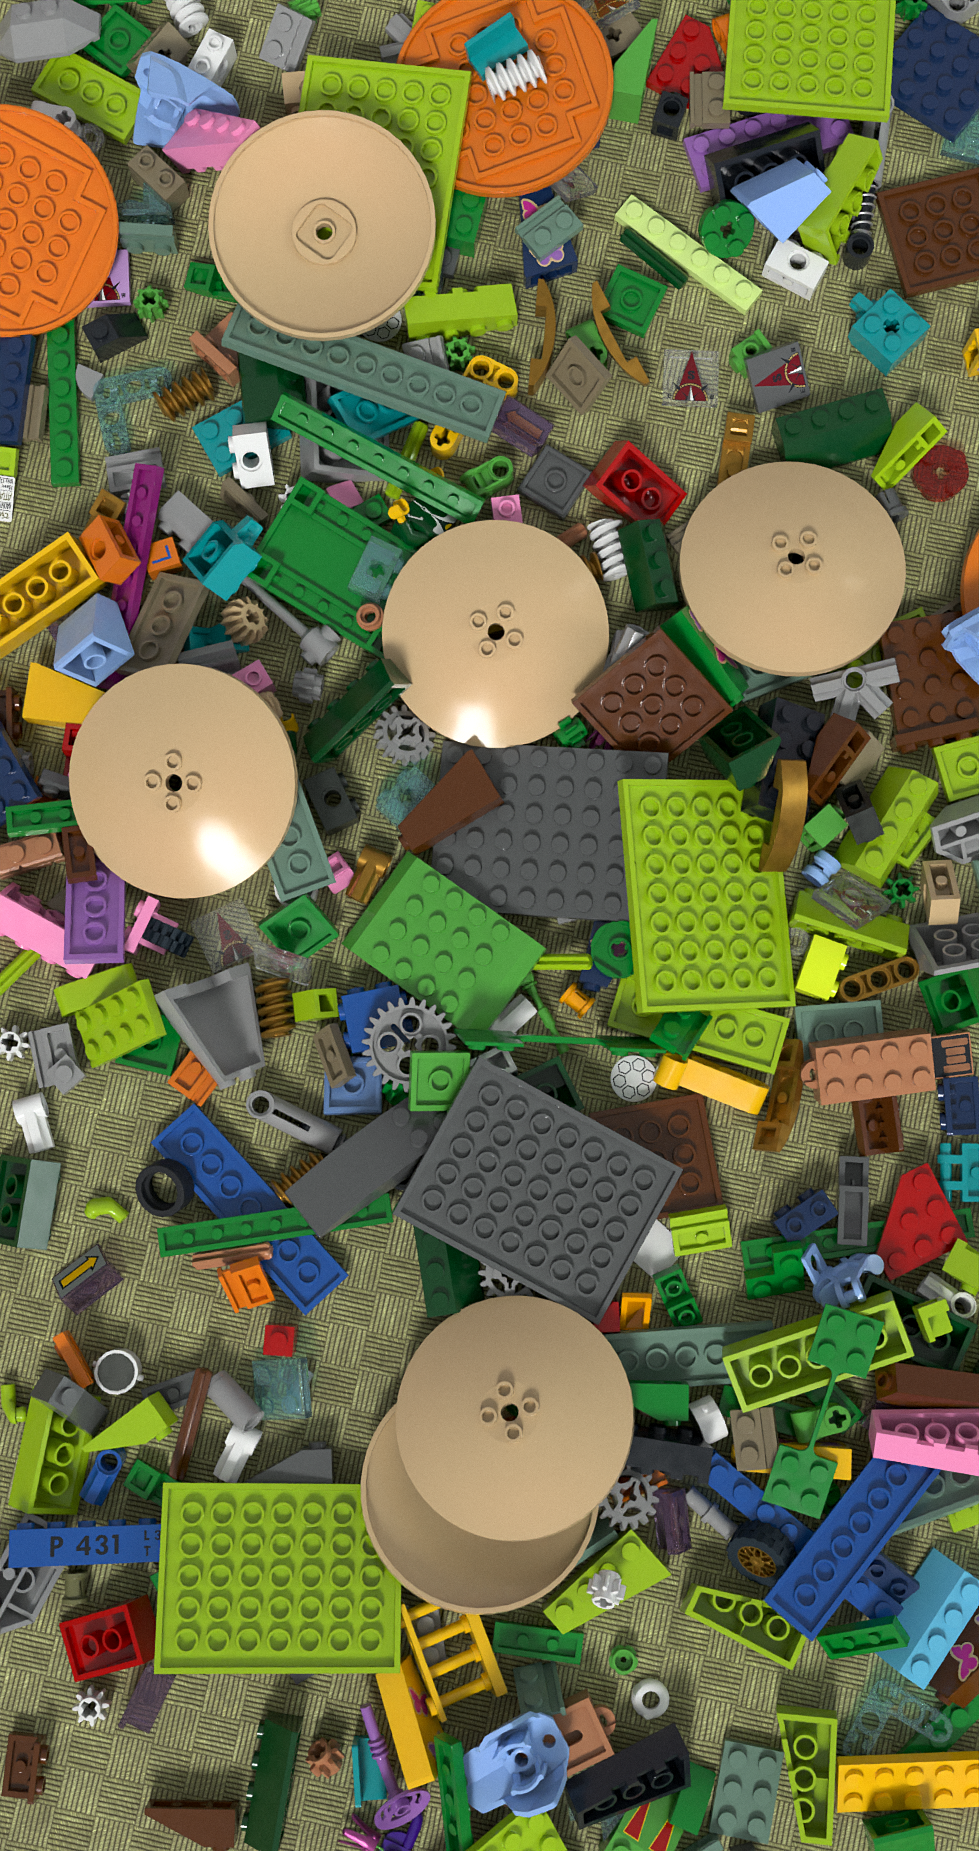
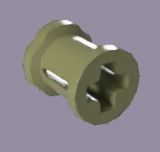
M79 1569L62 1572V1578L65 1579V1597L62 1598V1604L76 1605L89 1602V1596L86 1595L88 1570Z

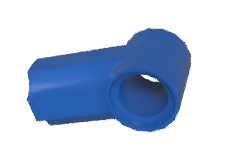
M123 1447L102 1450L98 1454L95 1464L79 1493V1496L92 1505H103L122 1466L126 1462L127 1455ZM105 1454L115 1455L118 1464L116 1466L108 1465L104 1458Z

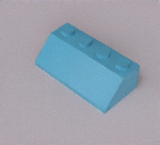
M934 1547L930 1549L913 1575V1578L920 1583V1588L901 1603L904 1609L897 1616L910 1637L908 1646L874 1652L923 1690L979 1606V1579Z

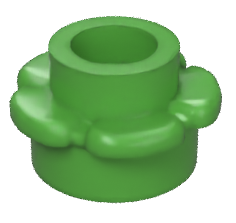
M617 1645L612 1649V1655L609 1656V1665L612 1669H615L620 1675H627L636 1669L638 1659L635 1656L636 1651L633 1647ZM621 1657H625L626 1661L622 1662L620 1660Z

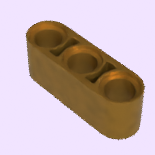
M905 956L853 974L839 981L836 997L842 1003L857 1002L913 981L919 975V964L912 957ZM900 963L906 964L909 967L910 974L908 978L899 975L897 968ZM873 973H878L883 978V985L880 988L875 987L871 983V975ZM849 982L855 985L857 990L855 997H848L845 994V983Z

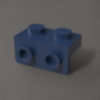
M978 1076L943 1077V1084H937L938 1101H944L945 1113H939L940 1130H946V1136L979 1134Z
M810 1187L797 1196L799 1200L791 1207L785 1204L773 1212L775 1218L770 1220L776 1231L781 1232L787 1242L803 1239L838 1215V1211L823 1189L813 1191Z
M882 1551L879 1552L863 1573L899 1604L920 1588V1583Z

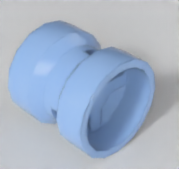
M820 849L814 855L812 864L806 865L801 873L812 884L820 889H824L829 883V877L832 874H836L842 866L833 856Z

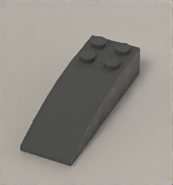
M408 1097L327 1155L286 1190L285 1195L320 1239L414 1173L447 1111H410L408 1109Z

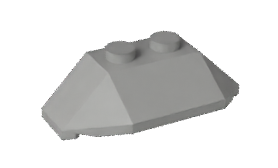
M39 0L13 4L0 23V56H4L15 63L70 56L86 47L91 41L95 42L100 39L101 15L72 0Z
M979 795L945 806L931 823L930 830L936 853L961 864L979 859Z
M25 1513L20 1522L35 1523V1529H47V1521L34 1514ZM9 1544L7 1545L0 1558V1634L35 1622L65 1566L8 1568Z

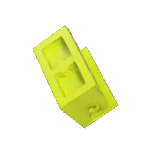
M816 934L811 936L794 982V991L820 1000L821 998L822 1002L829 1000V997L834 998L840 983L836 980L839 970L843 971L849 958V955L845 954L847 946Z

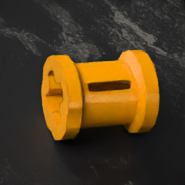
M573 982L558 1002L568 1005L577 1013V1017L581 1019L596 999L593 997L589 998L577 988L578 984Z

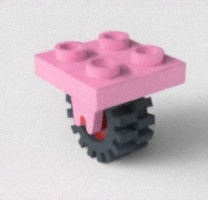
M150 896L147 897L146 901L140 900L134 912L137 920L133 927L128 926L125 930V950L137 956L141 946H144L162 955H165V952L168 951L185 958L194 937L177 929L179 925L177 922L158 914L161 906L159 900Z

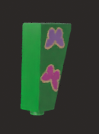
M688 605L660 625L732 707L745 698L742 693L749 688V685L736 662L712 643Z

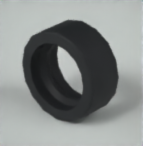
M166 1158L155 1161L140 1172L136 1179L135 1191L138 1201L146 1211L154 1216L163 1218L174 1215L190 1203L194 1194V1183L191 1174L184 1165L176 1160ZM157 1172L166 1174L175 1183L177 1200L174 1203L163 1201L155 1193L152 1181L153 1175Z

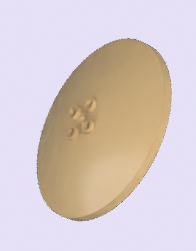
M314 110L295 113L277 119L256 131L237 148L225 164L215 184L209 208L208 232L211 252L217 270L226 288L246 312L257 321L279 333L310 341H332L368 332L386 322L406 305L422 283L429 268L436 239V217L432 193L426 176L412 153L399 139L380 125L363 117L340 111ZM323 227L330 228L332 236L327 240L319 239L317 237L319 229Z
M785 461L767 463L745 469L729 477L708 493L692 514L686 527L679 554V580L686 606H689L705 634L719 650L752 669L774 675L799 677L817 675L841 668L858 659L879 641L893 621L901 604L906 580V562L901 539L892 519L878 500L865 488L832 469L815 464ZM797 553L801 555L803 562L793 564L789 561L788 555Z
M484 520L463 524L443 532L422 546L409 559L394 581L387 598L382 623V644L384 658L391 659L412 683L400 697L422 722L444 737L459 743L484 748H506L515 745H525L542 739L558 730V723L568 716L572 719L579 712L572 704L571 699L603 673L609 645V624L600 588L591 571L571 548L553 535L534 526L507 520ZM498 624L502 626L504 636L501 639L493 640L489 637L488 628L491 625Z
M166 664L147 668L124 678L111 687L94 704L85 717L73 745L69 768V790L76 821L84 838L93 847L97 857L113 873L131 885L152 894L171 898H199L224 892L243 883L262 869L281 846L294 816L297 803L298 773L291 741L282 722L270 705L254 689L236 677L215 668L194 664ZM173 774L178 775L182 780V787L178 791L172 790L169 786V779Z
M519 1295L490 1298L461 1309L459 1313H454L424 1339L416 1350L403 1376L397 1398V1443L406 1472L417 1491L447 1521L472 1534L492 1540L511 1542L541 1539L557 1534L583 1520L600 1505L617 1483L625 1467L633 1440L634 1403L632 1390L626 1371L612 1345L591 1322L577 1312L561 1304L538 1297ZM508 1405H515L518 1408V1416L513 1421H506L503 1418V1410Z
M396 1403L382 1419L372 1436L365 1455L361 1476V1507L366 1530L376 1553L389 1572L405 1588L426 1602L446 1610L473 1615L497 1614L521 1608L543 1597L560 1584L582 1557L591 1539L599 1506L570 1528L548 1537L529 1541L508 1542L492 1540L457 1527L438 1514L423 1499L406 1472L397 1443ZM504 1408V1419L513 1416Z

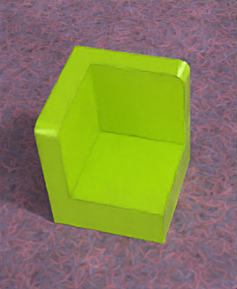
M937 1297L912 1306L924 1341L934 1342L936 1341L935 1337L953 1330L946 1313L950 1309L945 1298Z

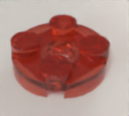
M946 445L933 446L911 471L914 487L917 486L918 490L922 493L921 495L933 502H945L958 495L965 487L969 477V468L965 454ZM938 467L943 468L947 473L942 480L938 479V475L933 473V470H937Z

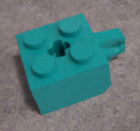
M889 289L878 301L874 299L870 301L862 293L858 292L849 303V307L857 314L855 317L857 322L852 325L848 338L851 344L885 376L924 340L931 327L892 289Z
M249 515L243 518L234 528L224 520L214 521L183 558V562L204 586L227 601L232 594L237 592L247 575L255 570L262 558L253 547V544L263 530V527Z

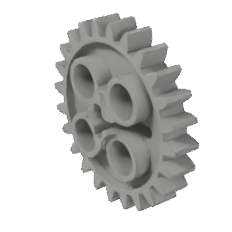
M410 997L408 1005L404 1004L402 998H398L397 1007H394L388 1001V1011L384 1012L378 1008L377 1012L380 1018H369L374 1024L373 1028H364V1031L370 1034V1038L361 1040L362 1043L369 1045V1049L363 1051L362 1055L371 1056L372 1058L366 1063V1066L375 1065L377 1067L372 1075L375 1077L382 1073L384 1075L381 1081L383 1085L392 1080L393 1090L398 1087L399 1083L403 1084L404 1092H407L409 1089V1073L402 1072L399 1064L404 1057H410V1050H402L404 1042L391 1029L392 1024H395L406 1038H415L416 1041L413 1045L418 1051H423L421 1047L422 1042L429 1037L434 1038L437 1042V1049L435 1051L454 1050L457 1047L449 1044L448 1041L456 1037V1034L447 1033L446 1031L451 1027L452 1023L441 1022L446 1014L442 1012L435 1015V1004L426 1009V1000L424 999L421 1000L418 1006L415 1005L414 997ZM413 1015L418 1020V1027L413 1032H407L402 1027L403 1019L406 1016ZM385 1035H393L396 1039V1046L391 1051H384L380 1047V1040Z

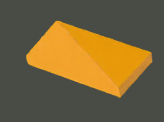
M650 1292L622 1293L620 1330L649 1328L652 1294Z

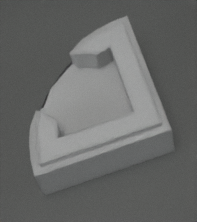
M78 364L76 368L78 387L84 396L93 402L105 377L102 373Z

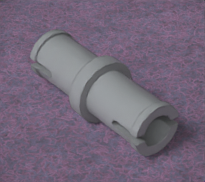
M692 1485L685 1493L686 1504L701 1516L700 1520L704 1524L706 1522L710 1524L725 1540H728L736 1531L738 1525L718 1509L719 1505L716 1502L711 1503L695 1486Z

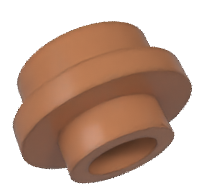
M366 603L357 611V623L366 631H375L382 626L384 611L376 603ZM374 613L375 619L372 622H367L368 615Z

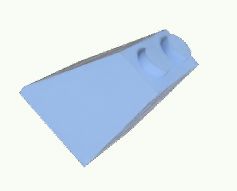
M794 158L734 186L730 192L780 242L784 243L831 193V190L825 185L828 179L819 169L814 168L808 161L803 164Z
M96 593L58 626L53 662L55 670L96 687L135 655L118 603Z

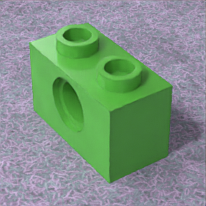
M830 804L816 809L808 816L807 822L804 823L800 839L801 843L810 852L824 848L848 826L844 821V813L837 806H831Z

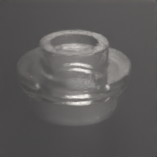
M92 123L84 124L79 128L77 132L79 138L93 153L99 151L104 144L103 131ZM93 133L96 137L95 142H89L86 139V134Z
M790 928L789 939L797 936L801 941L798 947H793L790 944L791 955H802L810 946V937L802 928Z

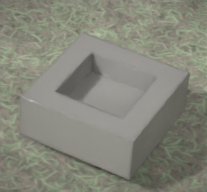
M69 1054L64 1055L45 1072V1075L63 1095L68 1094L87 1077L85 1072Z

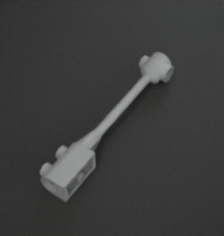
M179 490L163 505L157 516L161 521L158 527L168 537H171L173 534L179 537L181 541L178 545L186 553L191 550L213 523L207 515ZM247 577L242 581V584L301 637L300 648L303 652L300 656L310 666H313L315 663L323 666L336 654L339 649L338 643L341 639L330 627L325 624L322 628L317 626L308 629L264 588L255 584Z

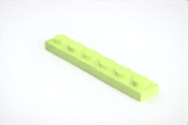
M631 194L615 214V221L626 229L631 228L667 259L743 315H746L761 296L762 289L721 259L709 253L706 248Z

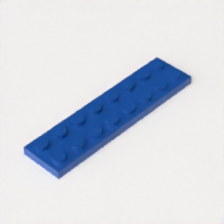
M193 1103L151 1142L165 1159L176 1160L187 1168L193 1179L194 1192L219 1219L287 1209L274 1190L196 1103ZM314 1235L267 1241L273 1245V1257L267 1260H260L263 1269L304 1315H307L349 1276Z
M872 1456L762 1600L812 1642L940 1473L941 1469L873 1458Z

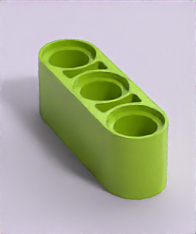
M128 963L88 976L87 979L82 978L62 985L53 991L61 1016L65 1018L75 1015L138 980L133 964Z

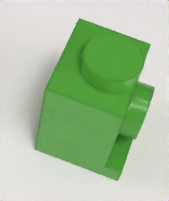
M757 329L753 335L731 349L729 364L734 372H740L742 377L746 379L748 376L743 358L751 356L746 352L750 350L754 355L773 347L760 329Z

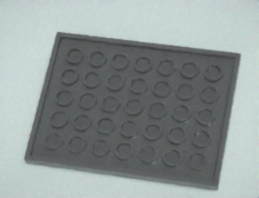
M443 741L439 781L467 751L472 749L504 803L433 845L431 863L433 869L497 914L629 922L617 781L621 779H667L669 753L528 745L484 748L459 742Z
M478 1056L396 1203L392 1214L599 1325L683 1169Z

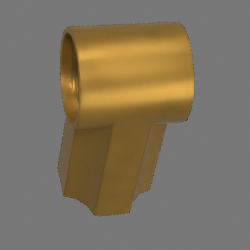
M366 844L357 861V870L350 881L345 895L359 903L368 905L380 878L383 879L393 856Z

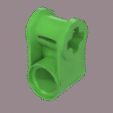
M588 319L565 330L567 340L576 335L607 369V350L592 319Z
M497 456L478 467L466 471L461 475L459 481L461 484H465L472 493L488 499L493 494L512 484L514 480L513 465L509 458ZM498 468L508 470V473L503 477H498L494 474Z
M828 1403L816 1440L845 1431L851 1422L848 1410L838 1403ZM821 1405L798 1409L790 1413L798 1443L810 1442ZM833 1411L841 1414V1417L837 1418V1424L829 1420V1418L833 1417Z

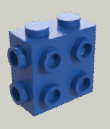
M392 981L375 984L376 989L364 991V987L347 990V995L341 996L342 1003L338 1004L340 1020H346L348 1029L347 1032H343L346 1048H351L353 1054H359L369 1049V1045L362 1043L361 1040L370 1038V1034L366 1033L364 1028H373L374 1024L369 1018H380L377 1012L378 1008L384 1012L388 1011V1001L394 1007H397L398 998H402L404 1004L408 1005L406 991H400L398 985H392ZM404 1018L402 1027L407 1032H413L411 1019ZM392 1024L391 1029L404 1044H409L410 1039L406 1038L395 1024ZM385 1035L380 1040V1047L382 1049L396 1046V1039L393 1035Z

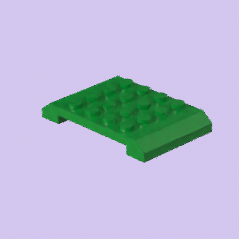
M301 476L257 547L256 551L262 558L255 570L247 575V578L322 625L326 624L335 633L376 658L385 659L382 644V626L375 631H366L358 625L356 614L358 609L366 603H376L384 611L394 581L405 564L418 550L407 546L401 539L329 496L323 489ZM374 613L368 615L367 622H372L375 619Z

